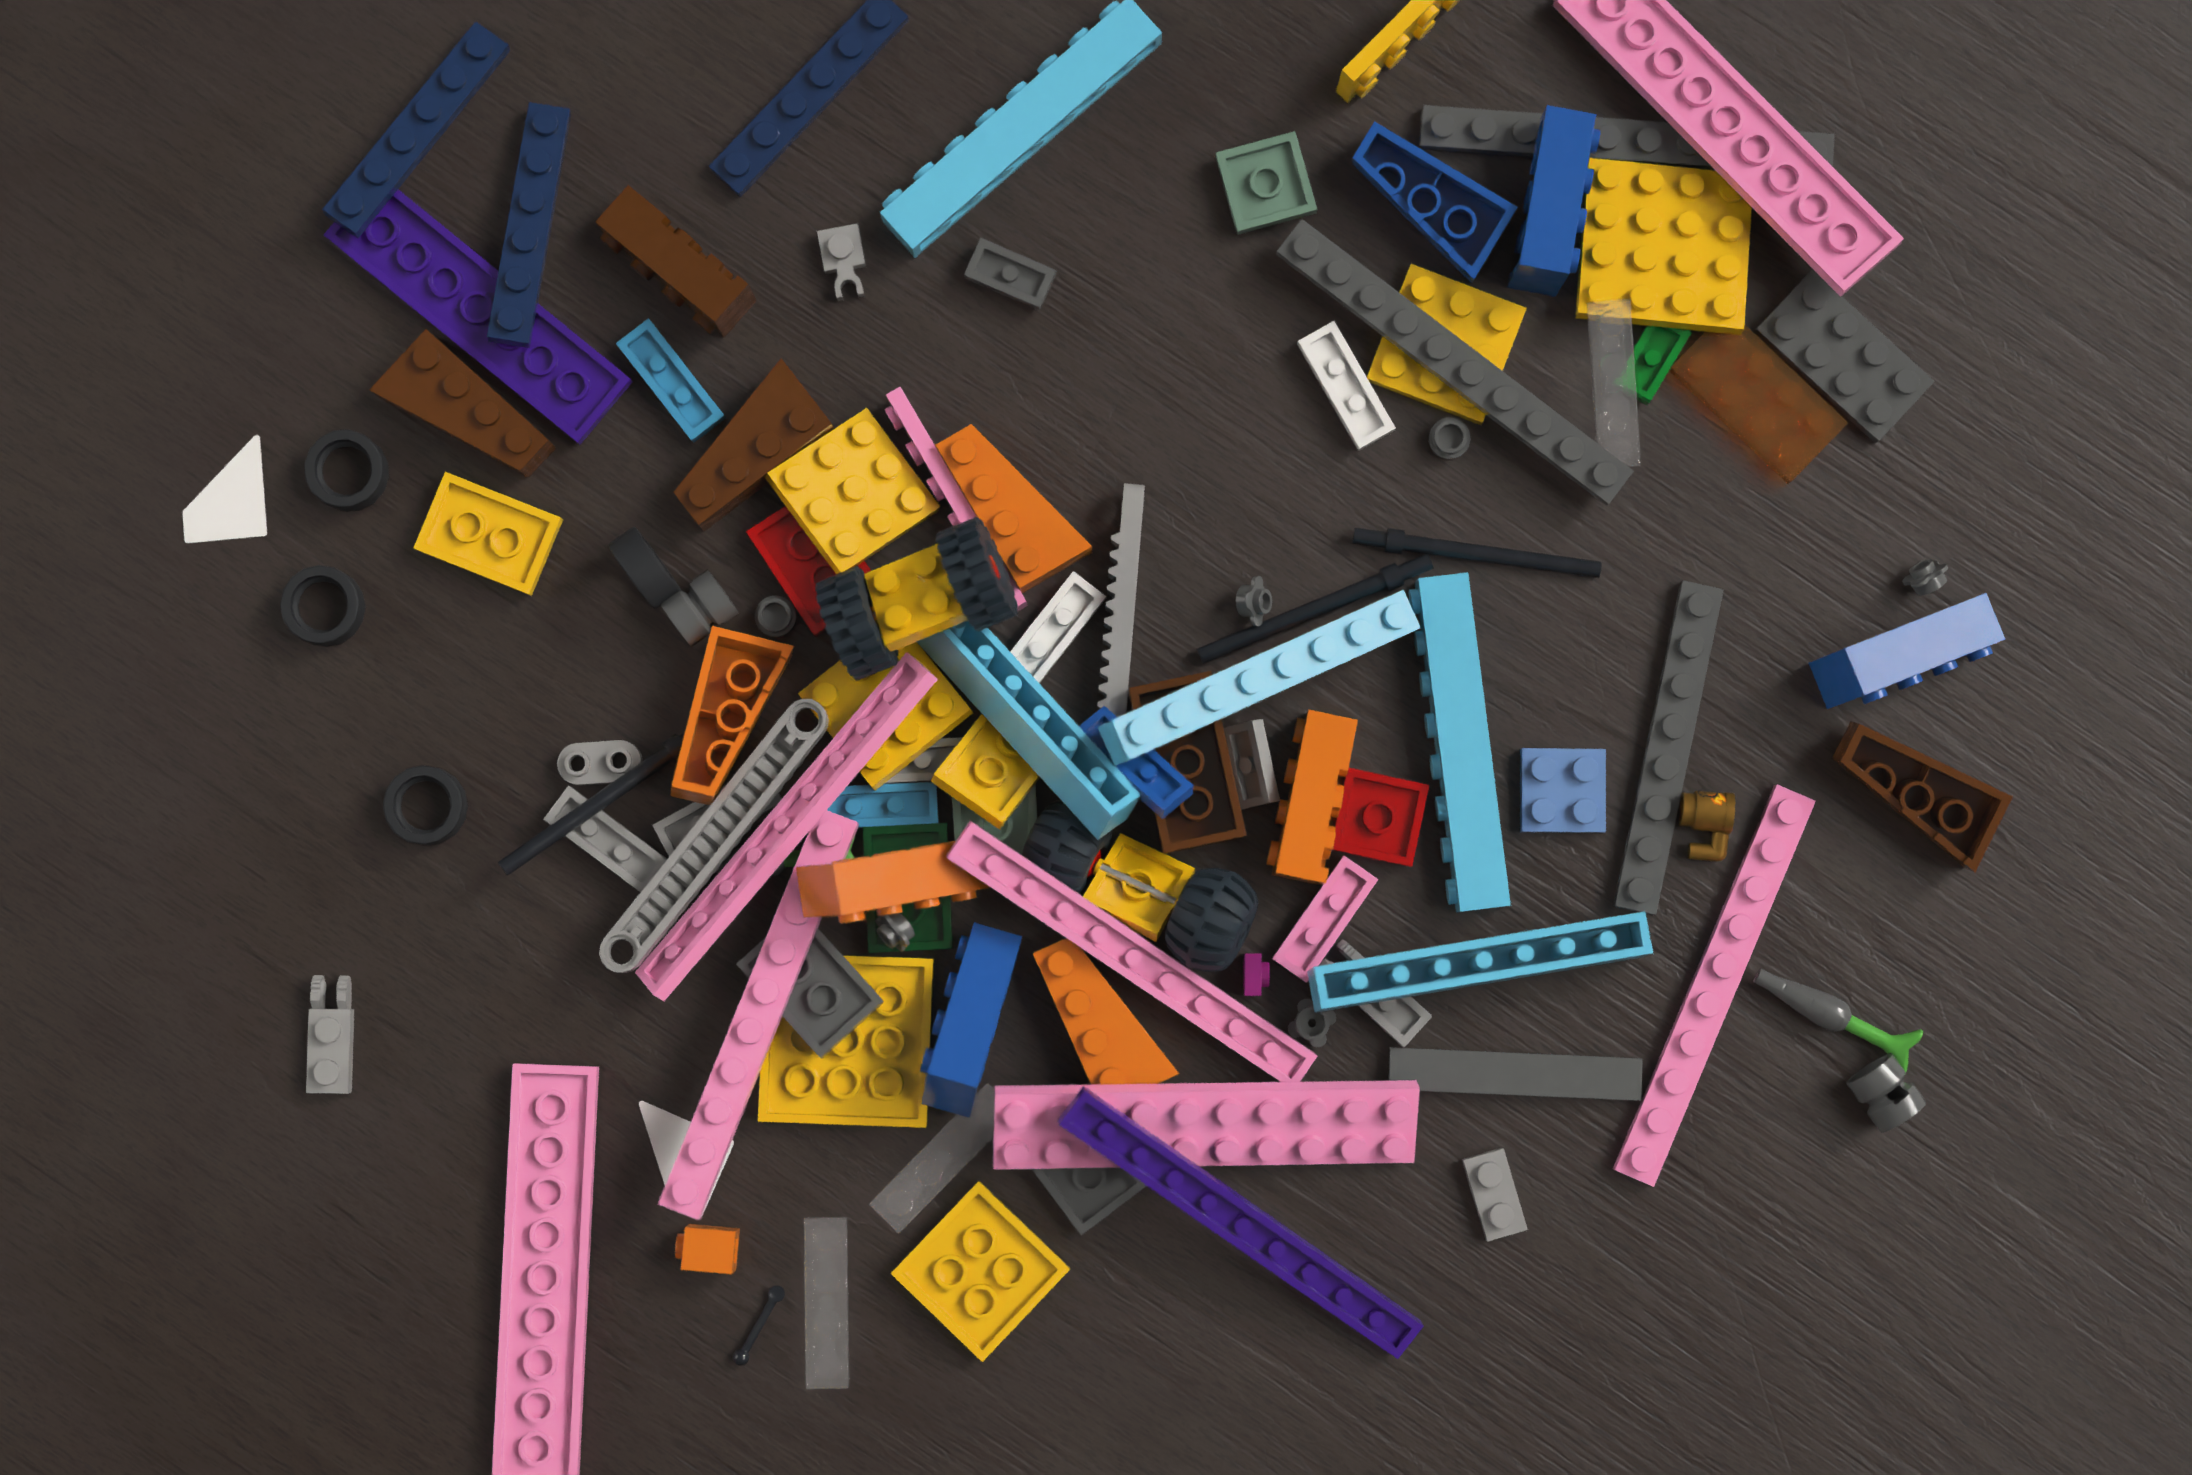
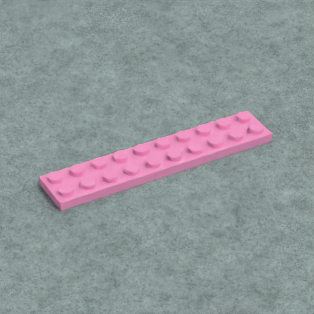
M1554 0L1553 7L1840 297L1901 244L1904 238L1667 0Z
M514 1063L512 1066L492 1475H580L599 1066Z
M1417 1080L994 1086V1169L1119 1168L1114 1162L1061 1127L1058 1123V1118L1083 1086L1198 1166L1414 1163L1420 1091Z

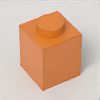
M696 1224L687 1225L684 1234L678 1233L675 1246V1259H682L681 1270L733 1274L737 1267L740 1228Z

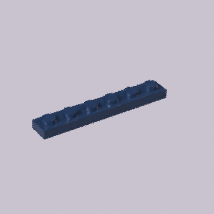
M867 0L709 165L710 170L741 197L909 22L908 15L892 0Z
M475 21L322 209L324 215L356 238H359L510 52L509 45Z
M532 102L528 104L487 333L488 342L530 348L571 118L569 108Z

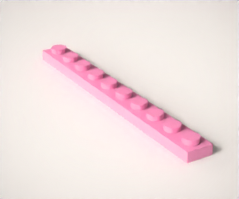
M908 652L904 654L897 665L887 674L635 971L636 975L654 996L663 1001L667 999L938 680Z
M1778 784L1773 786L1613 1170L1652 1187L1655 1186L1812 812L1815 800Z
M826 810L809 830L661 1195L659 1205L697 1220L701 1219L822 918L803 917L796 867L829 864L831 861L846 859L859 826L858 822Z
M969 821L947 853L948 859L1280 1082H1300L1317 1058L1313 1051L972 821Z

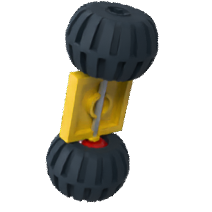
M1062 800L1050 803L1041 812L1028 835L1022 850V856L1136 933L1157 942L1168 922L1165 942L1175 958L1185 966L1199 971L1213 972L1222 971L1233 962L1249 933L1258 908L1257 894L1244 878L1233 871L1220 868H1205L1195 873L1194 867L1122 833L1119 834L1108 853L1112 830L1097 840Z

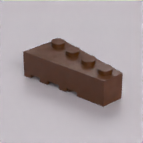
M629 185L595 221L603 232L599 239L616 254L623 249L634 259L630 266L644 279L649 281L654 276L665 286L661 293L674 305L680 308L685 303L696 313L692 317L693 321L709 335L716 330L725 338L756 303L757 300L747 282L738 275L733 280V274L713 254L708 256L703 254L701 246L690 235L679 227L677 229L673 228L670 225L672 222L666 215Z
M427 329L421 333L369 389L381 400L394 405L411 416L439 429L454 439L467 444L528 478L556 449L542 433Z
M781 358L673 493L705 532L768 484L765 477L769 471L832 431L834 427Z
M1850 721L1832 758L1960 865L1973 872H1976L2013 796L1852 721Z

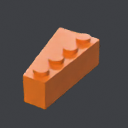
M972 424L935 445L975 515L983 521L984 526L989 530L990 537L994 540L999 555H1001L1005 566L1021 593L1026 592L1092 553V546Z
M715 626L711 627L670 796L706 805L712 804L792 657L794 646Z
M1309 709L1306 712L1305 719L1297 717L1292 742L1299 743L1296 760L1288 759L1283 782L1291 784L1288 800L1280 799L1275 824L1282 825L1279 841L1271 840L1266 865L1273 866L1272 875L1320 886L1326 884L1329 869L1325 868L1326 860L1330 858L1336 835L1334 822L1335 818H1338L1344 794V785L1342 784L1344 777L1348 773L1358 720Z
M956 840L913 847L910 850L905 849L873 854V857L848 858L831 861L829 864L796 867L803 917L838 916L839 923L865 919L864 911L873 909L877 910V916L903 912L902 904L914 902L915 909L940 905L939 897L951 895L952 902L977 898L976 890L990 888V886L947 858L946 855Z
M1065 938L1033 953L1091 1085L1158 1084L1179 1074L1081 947Z

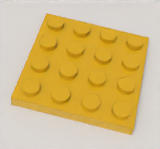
M1589 158L1587 168L1594 169V175L1589 194H1584L1583 208L1587 209V217L1581 235L1575 318L1741 335L1745 326L1752 207L1716 170Z
M844 956L882 998L884 1003L822 1059L782 1016L760 1070L758 1122L927 1128L928 1106L922 1104L927 1074L920 1072L926 1048L931 1046L934 959Z

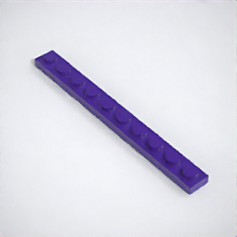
M1085 1086L1080 1089L1058 1118V1123L1061 1127L1395 1358L1399 1359L1424 1327L1421 1320Z

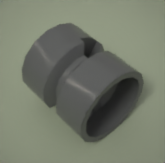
M708 569L692 580L693 582L689 584L690 592L688 594L684 591H678L660 604L691 647L710 635V623L725 624L739 614L735 605Z
M1893 1053L1883 1055L1867 1064L1846 1082L1859 1103L1869 1104L1870 1107L1867 1114L1881 1133L1887 1132L1906 1122L1927 1103L1914 1083L1904 1082L1903 1078L1906 1072Z

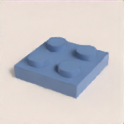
M1520 749V832L1605 833L1606 749Z

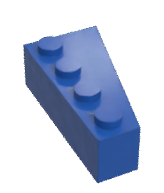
M975 922L970 937L961 936L955 959L962 961L958 974L953 972L949 974L943 995L950 998L947 1011L939 1009L937 1012L932 1034L939 1037L935 1049L926 1048L920 1072L927 1074L922 1104L968 1118L971 1117L978 1083H981L990 1050V1043L994 1039L1001 1014L1000 1010L1004 1005L1023 936Z

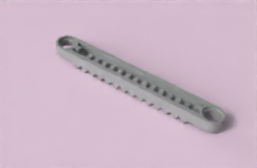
M1124 483L1120 532L1111 535V545L1117 549L1110 552L1109 561L1116 566L1108 569V578L1115 582L1107 585V595L1114 599L1106 602L1105 611L1112 614V616L1104 618V627L1112 632L1103 635V644L1110 647V649L1102 651L1101 660L1109 665L1100 668V677L1108 682L1099 685V693L1105 696L1106 699L1097 702L1098 710L1106 706L1117 717L1125 715L1127 708L1145 485Z
M803 698L795 701L787 708L605 936L600 945L599 955L606 968L619 973L634 971L642 964L658 942L665 937L670 927L677 922L678 917L688 908L689 903L697 897L701 888L709 882L710 877L719 869L721 863L728 858L732 849L740 843L742 837L751 829L752 824L760 818L764 809L772 803L773 798L782 790L784 784L791 779L795 770L803 764L804 759L825 734L829 718L827 711L820 703L812 699ZM806 708L814 710L819 718L816 728L810 732L800 731L795 724L797 714ZM622 939L627 940L633 947V956L629 962L618 964L612 959L611 948L615 942Z

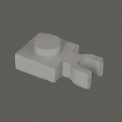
M858 223L817 231L825 274H838L834 284L837 300H843L842 287L846 283L855 284L858 297H863L864 292L861 280L854 272V269L866 267Z

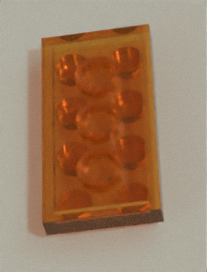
M1746 325L1741 335L1705 332L1669 370L1787 484L1792 482L1848 424L1836 410Z

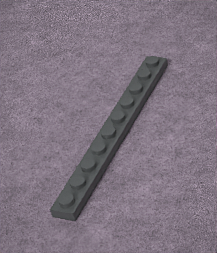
M1423 105L1419 148L1434 151L1533 157L1539 122L1543 113ZM1596 117L1594 129L1600 130V140L1596 154H1590L1589 158L1715 170L1668 122ZM1797 131L1833 167L1835 134Z
M1301 219L1277 250L1276 255L1605 506L1612 501L1634 472L1630 467L1303 219Z

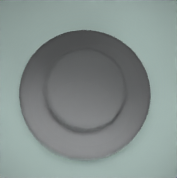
M1443 418L1437 421L1430 430V448L1440 458L1456 459L1462 456L1470 445L1469 429L1459 419Z
M778 595L766 597L758 604L755 610L757 627L761 632L770 637H782L788 634L794 628L797 620L793 604L785 597Z

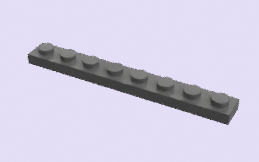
M1684 580L1680 582L1614 897V907L1637 912L1645 911L1646 914L1650 915L1657 914L1724 589Z

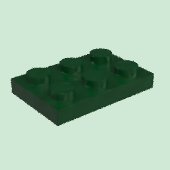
M947 823L863 827L864 856L873 857V854L910 850L913 847L948 842ZM951 895L939 897L940 905L915 909L914 902L902 904L903 912L900 913L907 919L915 932V936L909 940L910 945L904 951L953 949ZM867 910L868 952H899L896 947L893 949L889 948L876 932L878 925L875 921L879 917L877 916V910Z

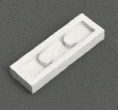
M1335 321L1297 342L1358 451L1395 431L1396 428Z
M1073 571L1010 652L1040 684L1104 602L1106 596Z

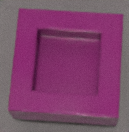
M1244 953L1243 996H1262V987H1269V962H1262V953Z

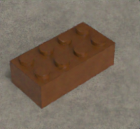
M1206 671L1128 688L1132 711L1210 677L1212 672ZM1222 719L1154 749L1194 785L1193 794L1162 819L1154 812L1163 854L1236 840L1247 836Z

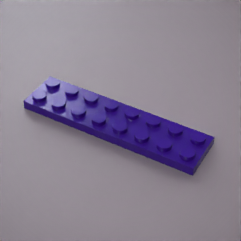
M399 189L359 238H356L335 222L324 233V236L579 445H581L633 382L627 375L540 304L537 305L530 348L488 342L487 333L499 271Z

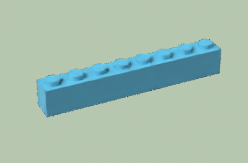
M1116 0L1108 5L1099 15L1101 19L1099 23L1090 30L1085 27L1078 31L1068 42L1069 49L1059 57L1053 54L1047 58L1037 69L1039 75L1027 84L1025 81L1017 84L1007 94L1006 98L1008 101L997 111L994 108L986 111L976 121L975 125L977 128L966 138L963 135L956 137L945 148L944 152L946 155L935 165L932 162L925 164L914 175L913 179L915 182L904 192L901 189H897L882 203L884 209L880 212L882 222L914 258L1161 45L1162 32L1133 0H1124L1122 3Z
M1466 572L1418 578L1414 583L1415 589L1409 590V603L1414 614H1418L1421 627L1419 631H1414V643L1417 656L1424 655L1426 672H1419V682L1422 697L1429 696L1431 713L1424 714L1427 738H1434L1436 754L1430 755V770L1432 779H1439L1441 796H1435V809L1437 820L1445 821L1446 837L1440 838V849L1443 863L1450 862L1452 879L1445 880L1447 901L1449 905L1455 904L1456 912L1511 906L1469 574Z
M1404 590L1111 720L1097 728L1116 766L1421 627Z
M965 621L916 641L1097 840L1128 819L1142 794L989 628L976 631L969 621Z
M1644 911L1316 966L1308 970L1307 974L1314 1013L1642 958L1652 954L1653 949Z

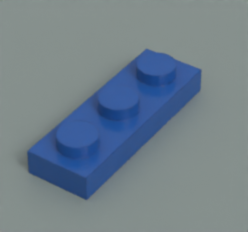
M1103 706L1079 725V727L1113 763L1097 727L1118 717L1106 706ZM1154 749L1116 765L1120 772L1142 794L1140 799L1162 819L1193 794L1194 785Z

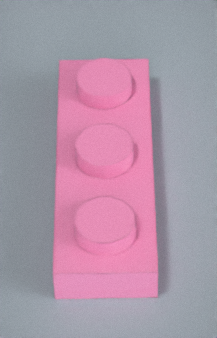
M1342 856L1328 876L1326 884H1323L1271 959L1307 983L1309 980L1307 971L1319 966L1378 879L1346 856Z

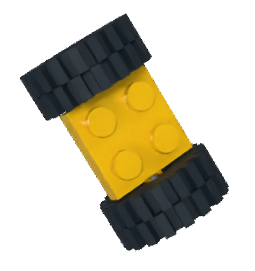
M974 517L938 532L936 536L938 544L864 574V571L856 566L816 583L817 603L821 607L820 614L822 619L825 620L826 631L832 638V645L835 651L840 655V661L843 666L847 667L848 673L851 676L853 675L855 680L863 679L897 665L899 661L897 649L965 621H969L976 631H980L1017 616L1018 604L1014 597V589L1009 581V574L1005 570L1003 559L997 551L994 540L990 537L989 530L984 526L983 521L979 517Z

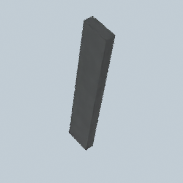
M1389 1047L1388 1081L1417 1080L1420 1091L1641 1101L1643 1058Z

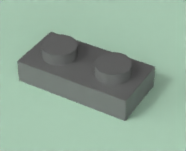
M980 237L964 273V278L1040 311L1057 272L1053 268Z

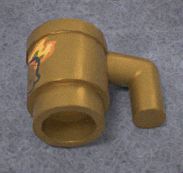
M1695 791L1694 793L1681 794L1679 826H1688L1692 830L1712 831L1711 844L1689 843L1688 859L1717 862L1725 859L1729 834L1732 832L1735 817L1734 793Z

